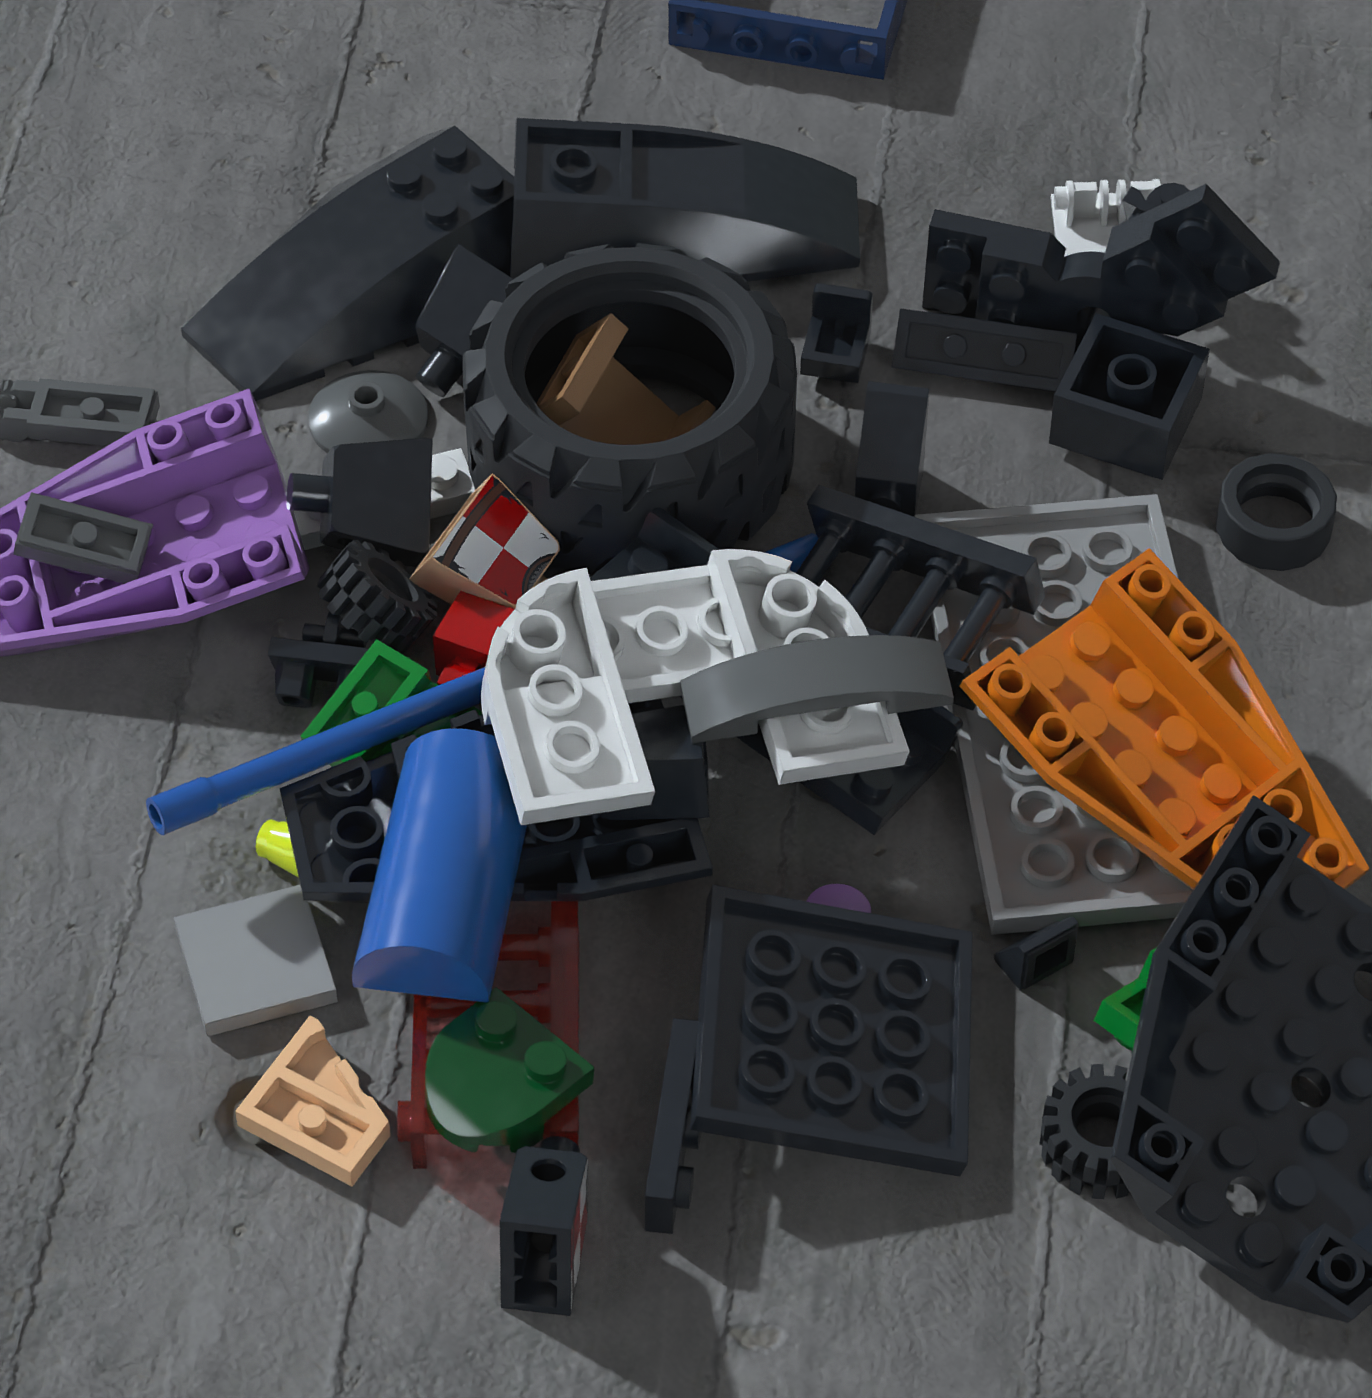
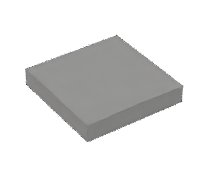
M300 885L174 917L177 936L207 1037L338 1002L335 984L309 902L303 900Z

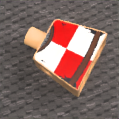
M492 473L468 497L409 579L419 587L451 605L461 590L515 609L517 600L541 582L548 580L543 573L560 551V545L555 537L507 486Z

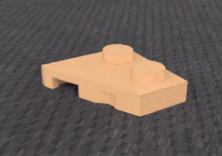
M312 1016L307 1018L235 1111L237 1126L351 1187L391 1136L389 1120L373 1097L364 1094L360 1088L359 1077L346 1059L341 1060L326 1039L325 1028L318 1019Z

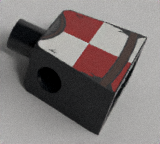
M551 1136L545 1138L540 1143L539 1148L525 1146L517 1150L499 1221L501 1308L571 1316L588 1217V1158L580 1152L579 1146L569 1138ZM534 1232L553 1234L550 1253L541 1252L533 1246L531 1238Z

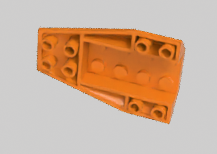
M1150 548L1106 578L1091 605L1019 656L1011 647L1007 648L962 680L960 684L961 689L1047 784L1192 890L1253 795L1310 833L1309 838L1297 857L1346 890L1370 869L1237 641Z

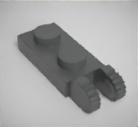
M41 378L39 382L2 379L0 382V439L2 441L7 439L11 442H22L29 437V439L108 446L136 429L155 423L160 407L158 391L148 388Z

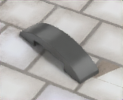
M846 636L787 644L739 656L680 680L691 743L757 734L758 720L883 701L886 703L888 714L953 705L954 701L941 642L906 636Z

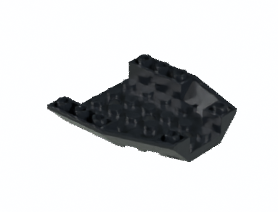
M1253 795L1152 955L1110 1160L1148 1222L1261 1300L1349 1323L1372 1304V1001L1366 999L1358 992L1354 981L1355 973L1358 971L1372 974V908L1299 859L1297 856L1309 838L1310 833ZM1294 1076L1307 1077L1317 1085L1321 1094L1319 1107H1307L1295 1098L1291 1086ZM1230 1184L1245 1186L1253 1193L1257 1202L1255 1217H1243L1232 1210L1226 1195Z

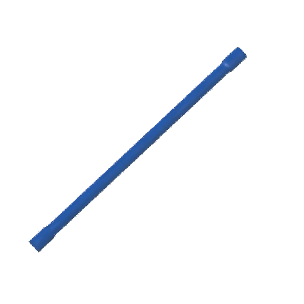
M810 533L767 550L764 553L792 561L790 571L796 573L819 538L816 534ZM485 667L211 777H200L149 797L146 800V807L151 823L160 835L168 834L210 817L221 808L478 705L481 703Z

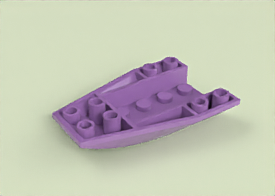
M250 388L136 429L0 508V657L51 650L185 623L306 578L310 567L294 511L287 509V486ZM33 492L153 524L139 579L123 584L13 555L15 542L30 493Z

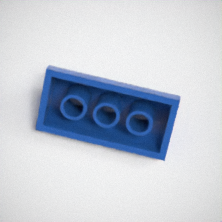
M441 729L420 736L408 747L352 971L353 987L489 1002L527 824L520 825L495 736L469 729Z

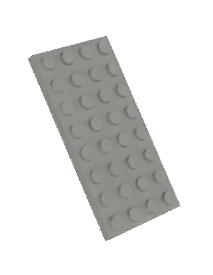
M1158 494L915 515L916 518L1037 558L1045 598L1034 615L1011 607L1000 611L968 662L972 673L1009 647L1019 656L1090 606L1106 578L1149 548L1178 578ZM955 588L947 590L930 615L934 640L941 642L943 653L980 596ZM955 704L947 705L948 710L963 721V727L954 743L991 935L1038 931L1056 921L1071 916L1079 922L1078 927L1176 918L1193 891L1190 887L1047 784L977 705L973 711Z

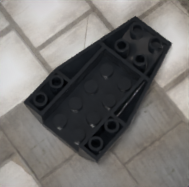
M516 118L510 272L512 279L517 278L537 264L543 263L549 266L564 260L568 252L608 244L614 248L636 247L637 243L679 248L688 257L698 260L704 257L711 258L738 272L747 282L859 267L860 241L857 178L836 167L769 144L700 130L643 124Z

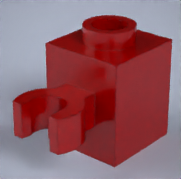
M460 590L433 635L436 675L440 676L437 685L486 667L495 631L498 626H502L515 609Z

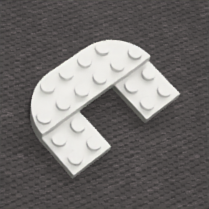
M742 549L712 550L708 564L703 566L591 581L587 568L554 576L536 585L517 600L515 610L501 627H497L489 649L481 690L485 725L492 724L520 825L651 805L655 789L628 703L681 696L680 680L716 664L746 654L810 640L869 635L858 613L848 600L826 580L819 587L808 579L790 571L792 561L764 552ZM885 701L758 720L779 785L901 766L905 764L910 752L897 713L888 714Z

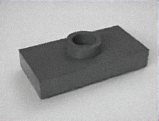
M31 492L17 535L13 555L125 584L139 579L153 524Z

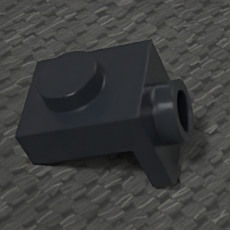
M822 283L815 285L812 295V316L801 355V375L859 383L871 334L873 293L871 291Z

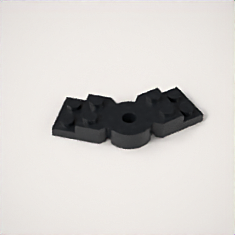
M1207 183L1112 227L1105 253L1089 251L1074 253L1065 257L1066 247L1050 232L935 209L929 225L922 308L975 319L1078 333L1076 353L1096 313L1161 334L1178 337L1224 317L1228 299L1276 279L1280 261Z

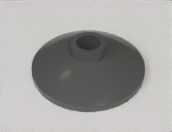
M357 371L332 380L316 394L309 408V428L317 445L326 453L333 446L340 444L422 438L428 424V408L423 394L407 379L385 371Z

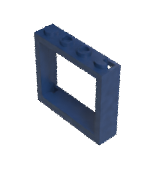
M669 0L668 45L884 80L907 0H886L877 29L701 0ZM860 41L871 42V43H873V44H872V45L860 44Z

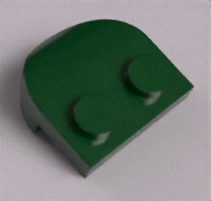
M495 987L491 990L489 1002H476L447 1024L434 1039L428 1053L425 1072L427 1114L436 1130L445 1139L459 1148L470 1152H477L479 1145H508L511 1153H517L518 1149L525 1146L532 1147L543 1140L544 1123L593 1084L595 1067Z

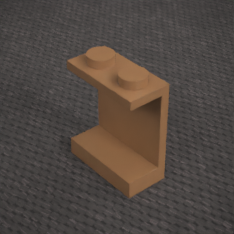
M612 313L575 336L536 403L550 420L565 430L592 441L617 445L657 443L678 437L709 419L716 408L706 400L678 416L622 366L613 355L628 328Z

